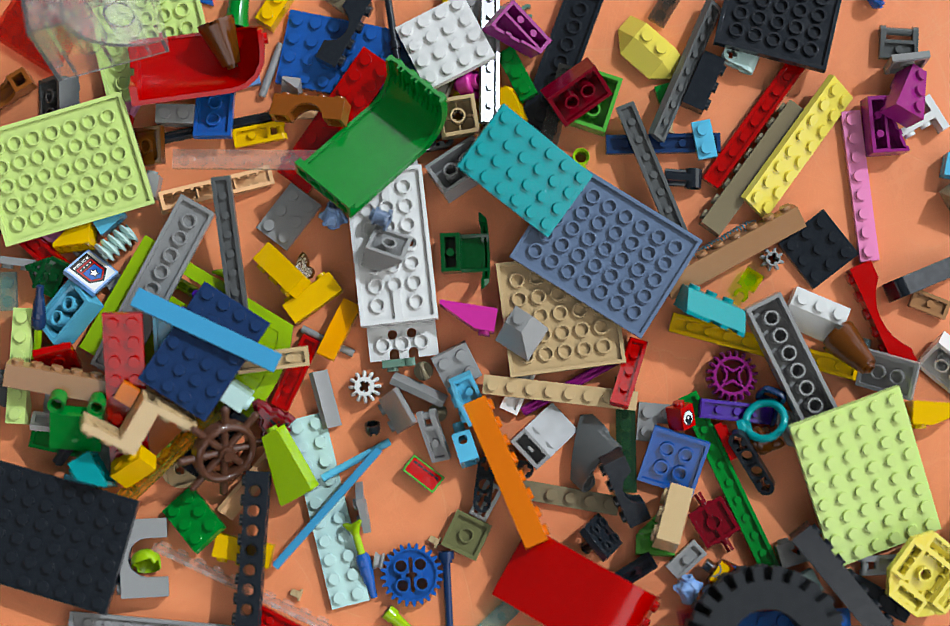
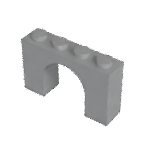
M167 517L135 519L119 574L121 583H117V595H121V599L169 596V576H141L132 569L129 562L130 550L137 541L146 538L168 537Z

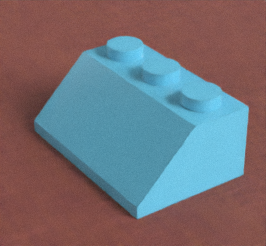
M68 279L46 306V327L43 331L54 345L71 342L73 345L104 305L96 295L92 297Z

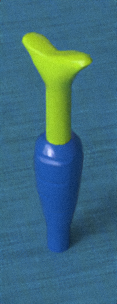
M358 519L353 524L344 523L342 526L353 536L357 550L356 564L372 599L378 596L375 587L374 570L371 557L365 552L359 533L362 520Z

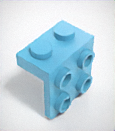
M468 370L450 378L451 387L448 390L454 407L459 411L461 421L463 423L466 422L468 427H471L472 423L464 404L482 397V394L471 371Z

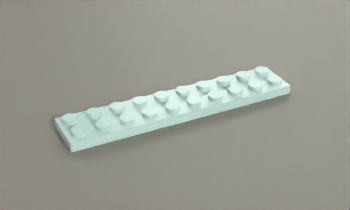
M319 413L297 418L289 426L291 430L289 432L319 483L313 490L304 494L310 520L342 485L340 474L325 482L320 477L321 474L336 467L337 462L329 429L323 430ZM345 495L313 530L332 610L370 600L367 586L356 564L357 550L353 536L342 526L344 523L352 524Z

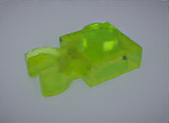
M748 266L737 282L741 285V288L734 291L733 297H736L741 292L744 295L741 302H745L748 299V291L754 293L764 276Z

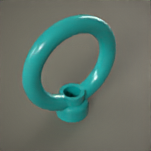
M761 399L749 405L742 419L737 420L736 424L737 428L743 430L750 439L760 443H767L776 440L784 433L788 424V414L784 406L772 399ZM761 407H772L780 415L779 426L774 432L767 435L755 433L750 423L751 415Z

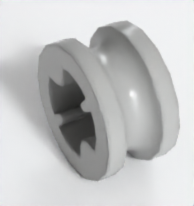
M375 552L373 569H383L385 553L379 555L378 552Z

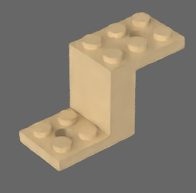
M143 388L120 428L85 411L80 417V429L83 434L88 437L95 436L107 446L113 445L118 447L121 453L126 455L130 453L134 456L158 415L164 422L170 423L171 421L185 432L190 431L192 426L197 427L195 416L187 410Z

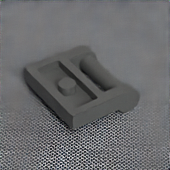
M886 25L879 26L878 59L889 60L890 56L894 54L918 52V27L905 29L888 28ZM886 35L910 36L911 40L886 39Z

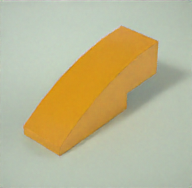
M343 298L316 354L334 362L359 314L358 304Z

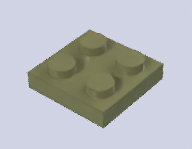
M457 509L441 545L476 561L492 525Z

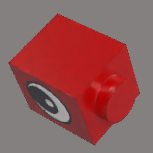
M676 400L672 402V405L665 407L669 429L685 431L696 425L693 403Z

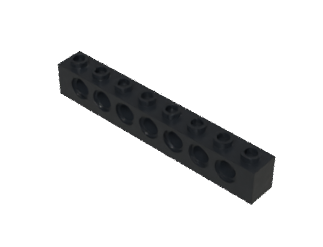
M246 471V475L243 474L242 486H245L244 494H241L240 505L243 506V514L239 516V525L242 526V533L238 534V545H241L240 553H237L236 557L239 573L235 574V585H238V589L233 597L236 613L233 612L232 624L235 626H261L271 472ZM254 485L260 488V494L257 497L251 494V488ZM252 505H256L259 508L257 516H252L249 512ZM250 525H255L258 529L255 536L250 535L248 532ZM252 544L256 547L255 555L247 553L248 545ZM248 564L253 565L255 568L253 575H248L245 571V567ZM246 584H250L253 587L251 595L244 592ZM244 604H249L252 607L251 614L247 615L243 612Z

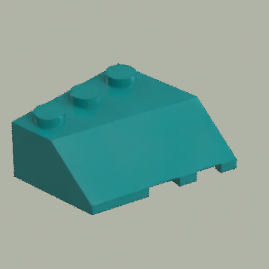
M682 283L673 305L691 316L708 323L713 322L714 325L725 330L729 328L737 335L744 337L746 311L733 304V299L723 296L721 299L713 291L707 289L706 292L700 290L701 287L690 283L688 286Z

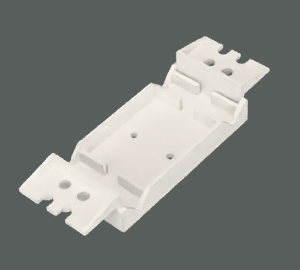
M416 160L352 218L349 217L360 324L362 328H367L370 363L390 360V352L393 349L399 351L400 359L409 358V350L412 347L418 349L419 357L439 354L435 321L439 320L423 173L421 164L418 165V160ZM378 206L386 212L389 209L393 210V219L388 226L389 230L413 237V246H409L403 262L382 271L369 269L361 265L365 247L377 225L371 224L369 215L373 208L376 209ZM408 329H415L416 335L409 337L407 335ZM391 330L397 332V337L393 340L388 338V332Z

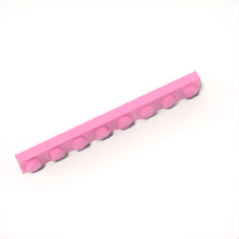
M860 110L841 112L840 120L857 251L859 253L858 259L859 263L869 260L878 261L880 258Z

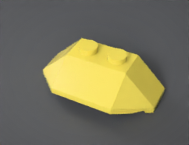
M630 15L618 29L620 55L648 79H672L681 55L673 45L650 25Z

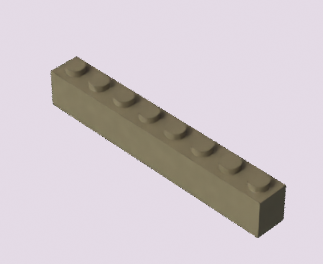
M789 100L787 104L784 102L777 110L779 115L776 119L772 117L766 125L768 128L766 133H760L754 141L757 143L755 148H749L744 155V158H746L744 163H738L733 170L734 177L731 180L728 178L722 185L723 192L720 195L716 194L710 203L713 205L710 210L705 209L699 217L702 219L699 225L714 236H720L744 203L741 195L804 110L792 100Z

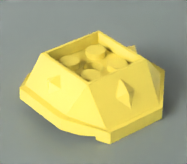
M932 530L910 536L887 567L885 593L915 617L945 615L950 609V543Z

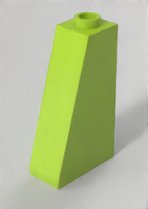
M285 424L277 427V425L270 427L266 430L267 434L261 437L281 506L310 492L319 485Z

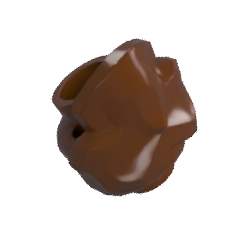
M759 426L752 427V430L760 435L771 433L767 426L763 428ZM749 438L760 455H766L768 452L785 446L781 438L767 443L756 442Z

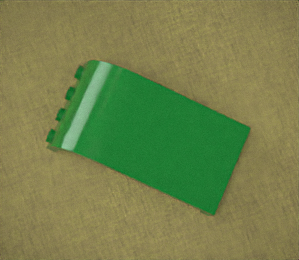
M392 55L385 59L387 69L386 80L374 101L350 121L347 127H343L308 159L303 161L299 158L294 162L296 173L350 218L427 151L440 134L446 121V95L441 91H437L429 81H424L415 70H410L402 60L396 59Z

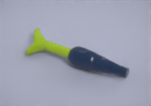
M36 285L31 315V327L34 329V347L32 350L41 348L42 330L46 327L44 285Z

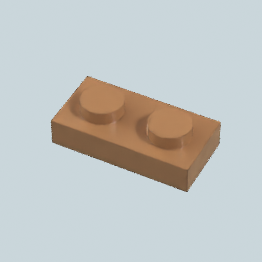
M919 290L912 293L907 306L945 320L950 308V301Z

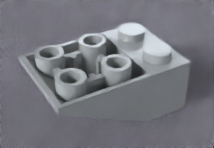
M552 402L510 442L537 470L576 433L577 428Z

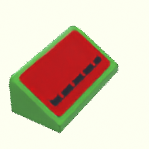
M413 455L402 469L431 493H434L444 479L441 474L416 455Z

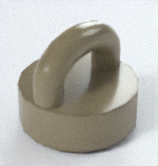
M422 361L414 367V374L419 380L425 381L431 378L433 368L428 362Z
M434 404L430 406L429 409H437L440 422L446 418L447 409L444 405L442 408Z

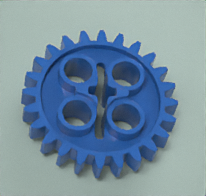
M408 543L407 549L400 545V551L398 552L394 548V556L387 554L390 561L383 562L387 567L380 570L385 573L380 579L386 580L382 587L388 586L389 589L386 591V594L392 592L391 600L398 597V604L404 600L405 606H408L409 601H412L415 607L416 602L419 600L421 605H423V599L426 598L430 601L429 594L431 593L436 596L437 593L434 588L440 589L441 587L437 584V581H443V578L438 577V574L443 573V570L437 569L441 562L435 563L438 556L431 557L432 550L425 552V545L421 549H418V543L415 544L414 548H411V544ZM409 557L412 558L413 572L417 573L414 577L415 592L411 591V578L406 575L410 572ZM417 559H423L426 562L424 569H418L415 566ZM400 560L404 561L407 565L404 571H399L396 568V563ZM420 578H424L428 582V586L424 589L417 586V580ZM400 580L407 581V590L403 591L398 588Z

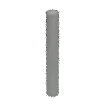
M277 42L258 95L260 97L266 98L281 56L282 43Z
M304 325L300 331L320 342L324 337L323 334ZM342 345L340 352L352 357L355 350Z

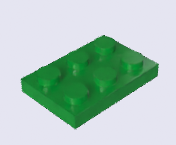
M190 486L162 511L196 554H199L227 528L198 491H191Z

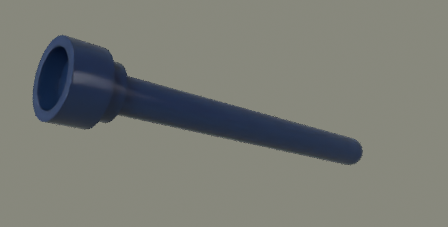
M438 551V559L443 564L445 625L453 626L450 563L454 559V551Z

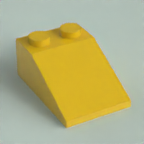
M918 400L904 402L912 429H926L928 425H934L950 418V403Z

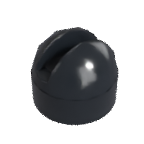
M375 420L366 422V433L371 437L372 434L377 436L380 433V422Z

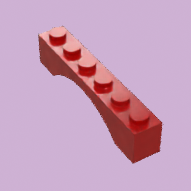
M871 260L847 270L846 280L854 288L855 300L863 308L862 315L871 325L870 332L878 340L879 351L917 361L912 348L896 339L881 320L876 303V286L879 277Z

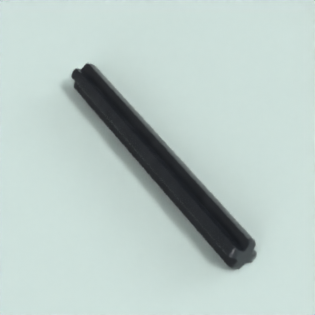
M269 112L234 118L233 129L272 122V117L269 115ZM193 127L165 132V144L193 138Z

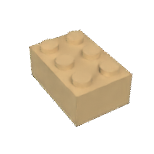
M671 483L669 488L665 487L660 499V504H663V506H660L655 518V522H658V525L655 524L650 540L653 541L652 547L675 553L681 541L694 489Z

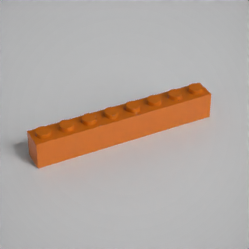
M484 395L464 404L525 548L528 549L549 540L547 536L550 535L546 523L542 525L539 518L542 516L538 505L534 507L531 500L534 498L531 488H526L524 481L527 480L522 469L518 470L517 468L518 458L514 451L510 452L508 447L511 444L507 434L503 435L500 429L503 427L500 417H495L493 413L495 406L492 399H487Z

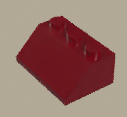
M588 57L540 90L565 127L613 94L596 66Z

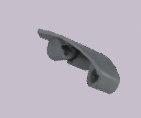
M593 414L580 415L571 462L570 479L584 493L591 490L595 484L593 472L600 464L598 457L617 448H620L622 451V446L610 435L605 425Z

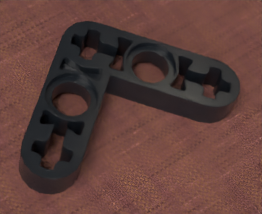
M486 456L482 457L478 462L473 507L480 513H485L490 509L494 484V474L491 467L488 468V471H485L484 467L481 466L482 463L486 462ZM518 460L517 468H523L524 465H527L528 469H531L525 475L526 479L530 478L534 473L532 464L528 461ZM482 479H487L490 482L487 490L479 488V482ZM477 492L489 493V497L484 496V502L487 503V506H484L483 509H480V506L476 504L481 501V495L477 496Z

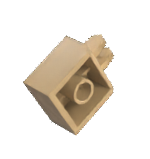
M474 93L448 97L447 117L441 130L442 139L449 140L479 135L480 128ZM460 113V116H463V118L457 121L453 119V117H456L455 114Z

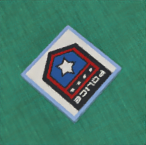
M89 249L63 271V275L92 297L118 274V271Z

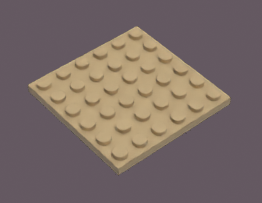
M518 262L496 263L503 324L514 307L517 306L549 328L528 361L507 348L511 378L626 363L622 329L619 325Z

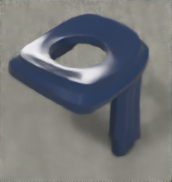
M764 386L755 394L756 400L772 399L782 405L787 400L784 391L771 386ZM764 393L774 394L778 398L770 397L768 395H765ZM776 409L774 411L770 427L775 426L778 415V411Z

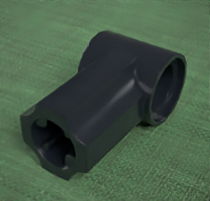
M665 169L664 175L669 186H679L691 190L701 189L702 169Z

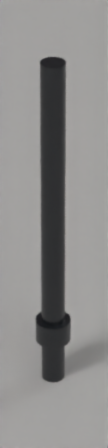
M384 0L391 40L389 42L390 51H392L396 59L399 58L401 60V43L398 40L395 29L396 23L392 0Z

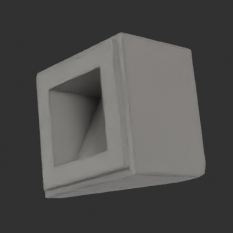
M282 76L281 92H289L295 95L302 93L301 78Z

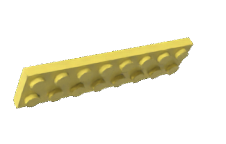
M828 75L741 195V198L761 218L771 213L839 119L841 112H844L852 101L853 97L834 75Z

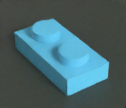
M710 119L691 122L698 161L716 158L718 154Z

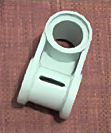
M725 48L721 54V57L726 59L725 65L747 75L753 74L760 58L759 56ZM730 52L733 53L732 59L729 58Z

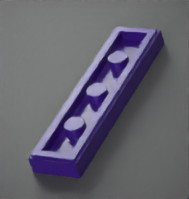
M699 398L697 418L737 421L742 419L745 410L752 403ZM761 407L751 415L750 423L770 425L774 408Z

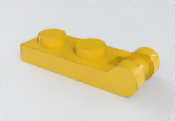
M272 121L233 129L232 135L235 149L287 140L288 136L284 131L285 123ZM276 128L277 134L272 135L271 129Z

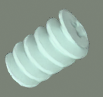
M125 224L126 227L119 225L120 232L114 229V237L108 234V241L101 239L102 246L97 243L94 245L97 252L106 262L107 259L114 261L113 254L121 256L119 249L126 252V244L132 247L131 240L139 242L137 236L127 224Z

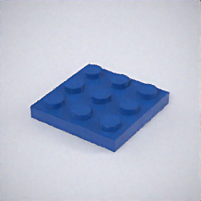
M654 425L637 480L664 489L665 487L669 488L671 483L692 488L695 491L711 443Z

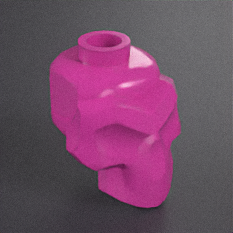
M471 71L455 79V90L460 95L474 93L475 99H479V72Z

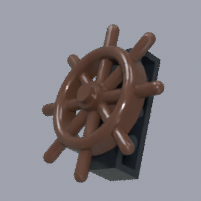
M224 404L203 430L196 426L190 428V432L197 437L177 459V464L196 477L190 485L191 491H196L207 480L213 483H220V494L226 495L228 481L239 477L245 471H249L252 468L250 464L254 459L256 447L264 446L262 438L255 439L253 432L249 429L258 419V412H252L247 417L242 411L239 413L227 404ZM244 436L245 442L236 444ZM243 451L240 457L236 455V452ZM232 461L234 464L228 467V462ZM220 463V471H213Z

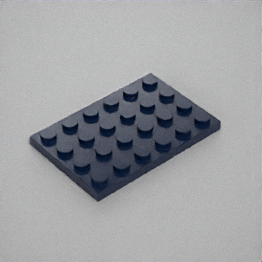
M205 281L186 308L190 312L257 343L271 325L268 321ZM173 327L138 379L205 422L246 360L179 328Z

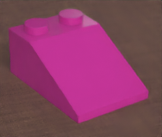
M440 299V307L472 330L478 332V335L490 337V334H494L498 308Z

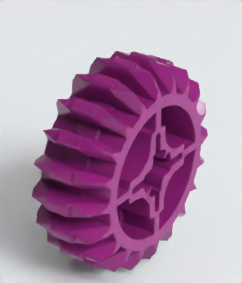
M728 350L726 352L727 357L721 352L719 353L721 359L716 356L713 357L716 364L708 363L713 369L706 370V373L711 374V377H706L705 380H712V383L708 384L707 387H715L711 392L712 394L720 392L717 397L718 399L725 395V401H729L731 396L732 401L736 402L738 395L740 400H744L743 393L746 396H750V392L747 389H755L751 382L757 383L758 380L753 379L752 376L758 375V372L751 371L756 365L749 366L748 363L752 359L748 358L745 361V353L738 357L739 352L736 350L732 356L731 351ZM732 360L740 363V365L735 369H731L723 362ZM719 367L724 376L720 383L717 381V370ZM743 369L746 371L745 385L742 384L740 379V373ZM728 372H736V376H734L736 379L726 381L728 379L727 376H730L727 375ZM731 383L740 390L729 392L723 388Z

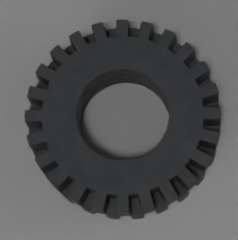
M759 563L749 567L745 565L735 568V571L730 573L724 572L718 575L716 582L712 585L707 584L702 589L704 593L700 599L693 601L691 605L693 611L690 619L686 618L684 626H737L749 614L764 609L783 612L794 626H842L841 623L844 622L842 613L834 608L833 604L835 602L832 597L824 593L820 589L821 586L813 580L781 566Z

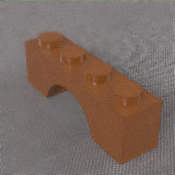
M21 67L6 76L4 82L0 85V110L38 88L25 68Z
M289 92L274 93L269 115L275 122L294 123L302 113L318 111L322 113V118L328 126L347 127L351 105L342 96L327 97L322 94L309 96L305 93L295 95Z

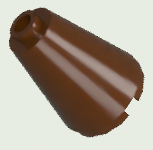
M232 14L197 27L198 32L222 68L227 67L228 70L239 67L238 63L241 62L235 18Z
M851 321L843 322L841 324L842 328L839 330L834 328L827 335L823 342L825 345L823 349L859 373L869 374L874 370L876 360L855 325Z

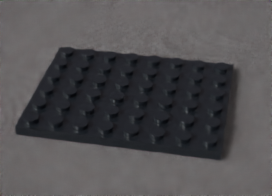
M0 460V584L95 613L108 615L141 501Z

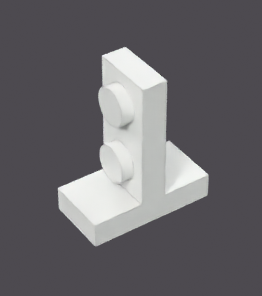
M930 94L925 96L924 111L926 114L924 115V120L908 128H901L902 136L905 139L916 134L914 130L919 127L923 130L933 124L938 134L950 127Z

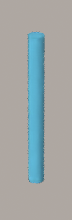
M387 438L321 474V479L325 482L365 460L375 447L381 450L391 445L390 440Z

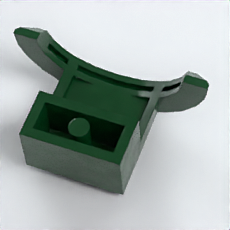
M478 212L480 234L440 233L441 272L443 274L482 272L481 289H484L490 281V242L487 219L482 213Z

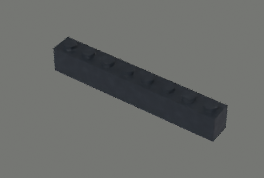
M806 521L789 534L791 540L862 626H893L894 620L888 612L883 614L880 610L882 605L875 597L873 599L870 598L868 595L870 591L863 582L859 584L856 581V578H858L856 573L851 568L847 570L843 565L846 561L839 553L836 555L831 550L834 548L827 538L823 540L819 534L822 532L815 523L811 525Z

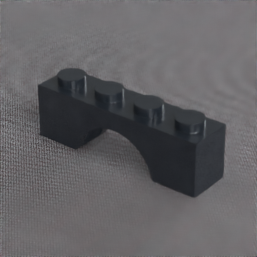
M345 0L342 8L349 18L348 28L341 37L323 41L315 56L318 62L338 71L339 67L342 68L347 59L345 56L348 50L351 51L353 49L357 33L361 34L365 25L363 24L365 18H369L372 14L371 0Z
M617 448L598 457L601 463L598 466L602 476L606 475L608 479L605 481L609 492L613 491L615 495L612 497L616 508L620 507L621 509L619 516L622 522H627L631 529L652 519L640 495H630L623 491L624 480L631 473V469L621 449Z

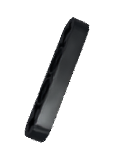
M741 429L731 431L728 439L729 445L756 489L762 495L772 494L775 488V481L748 436ZM734 436L741 438V442L739 443L738 440H734ZM749 451L753 456L745 458L742 456V452ZM755 466L760 467L762 472L755 474L751 468ZM763 481L765 482L766 485H769V484H770L769 488H767L766 486H763Z

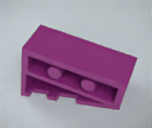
M514 0L503 4L482 28V31L529 58L541 54L552 41Z
M911 64L896 72L890 86L891 91L885 97L886 103L879 112L905 128L924 120L927 71L915 64Z
M886 95L867 96L860 101L866 157L903 155L910 151L909 146L906 145L903 139L901 128L899 129L895 121L879 112L886 103Z

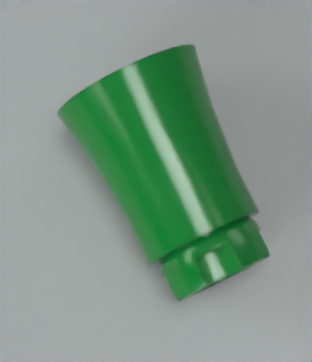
M228 0L226 16L231 14L234 16L236 27L249 26V0Z

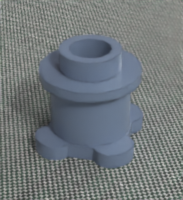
M379 206L376 209L373 208L369 215L371 224L382 226V230L386 232L393 219V210L389 209L386 212L381 210Z

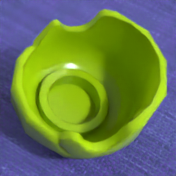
M141 549L132 555L131 566L132 568L135 566L138 573H153L161 569V558L152 549Z

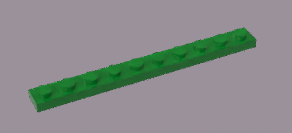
M697 391L679 398L678 400L693 403L696 425L692 429L696 438L711 443L706 456L707 461L741 528L740 530L756 563L780 566L711 420L697 418L700 398Z

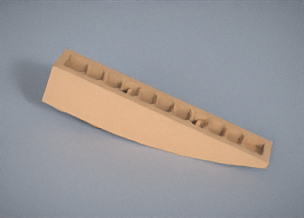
M270 165L231 174L234 197L275 184ZM211 179L160 191L157 194L162 215L172 212L181 194L201 205L214 202Z

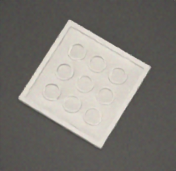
M448 0L395 27L419 76L424 81H429L435 89L496 59L495 53L466 0Z

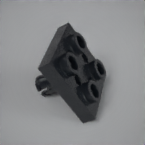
M599 513L594 515L578 531L586 540L580 544L581 550L585 554H589L594 550L602 562L607 560L622 544L618 534L610 528L606 519Z

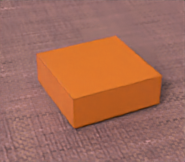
M124 380L114 398L131 408L141 389Z

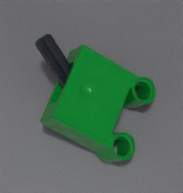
M55 389L51 392L47 402V408L50 411L49 448L60 449L53 458L56 466H62L73 450L101 452L103 443L95 436L88 437L82 433L80 417L85 411L104 421V411L107 404L104 393H93L90 396L87 407L66 406L68 399L66 391Z

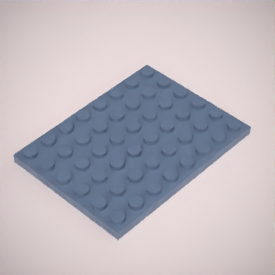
M589 171L593 177L551 234L545 237L529 225L509 258L641 339L703 240Z

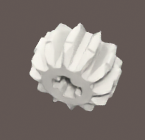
M365 370L362 372L363 377L358 372L355 373L358 380L350 379L351 382L355 383V386L350 385L349 389L356 390L351 393V396L354 397L359 394L356 399L358 402L362 396L364 403L368 402V396L374 401L375 398L372 394L380 395V392L376 391L375 388L382 387L381 384L375 385L379 381V377L371 380L374 373L370 372L367 377ZM363 382H365L366 384L369 382L370 384L368 386L369 390L367 392H365V390L361 391L360 389L362 388Z

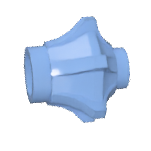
M331 201L327 203L325 210L319 213L318 218L323 220L322 225L327 226L331 230H336L340 228L341 224L348 223V218L344 212Z
M684 574L682 579L677 580V584L673 585V590L679 594L683 604L692 605L693 601L697 600L698 593L704 585L703 582L695 580L693 575Z

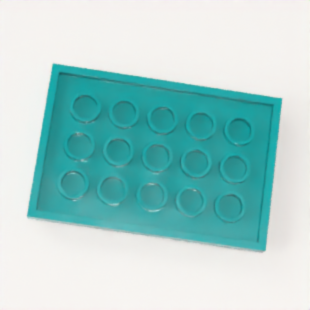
M501 104L456 165L458 169L545 237L551 234L593 177L583 166L505 104Z

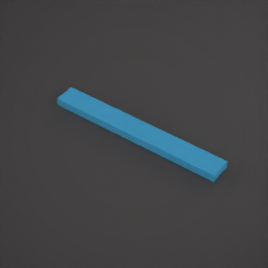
M138 288L130 306L272 373H274L282 357V354L144 289Z
M375 447L272 563L277 570L383 452L381 449Z

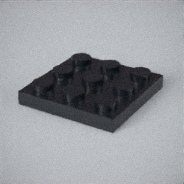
M824 209L805 223L807 227L788 236L777 244L812 289L816 288L859 254Z

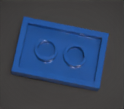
M236 92L196 98L193 126L194 139H232Z

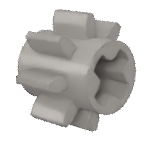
M776 248L772 252L765 249L766 255L759 257L763 259V263L760 266L765 265L768 267V272L772 267L776 271L779 270L777 264L784 263L780 258L783 253L778 254ZM770 256H773V259L776 260L772 264L768 259Z

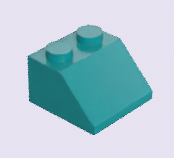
M87 451L68 463L70 467L68 471L72 478L77 479V481L102 487L117 485L114 479L110 477V472L98 452Z

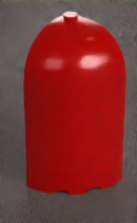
M261 26L236 27L241 62L238 63L239 67L228 70L227 67L222 68L199 32L130 41L127 46L130 68L134 69V75L130 76L129 84L132 106L229 94L246 89L259 77L264 66L265 44H269L267 32H264Z

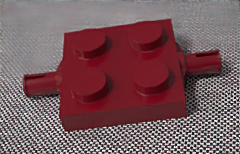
M701 491L694 494L693 496L696 498L699 506L696 510L687 514L705 547L708 549L715 544L722 543L727 553L734 548L729 538L741 528L722 496L719 495L713 500L706 501Z

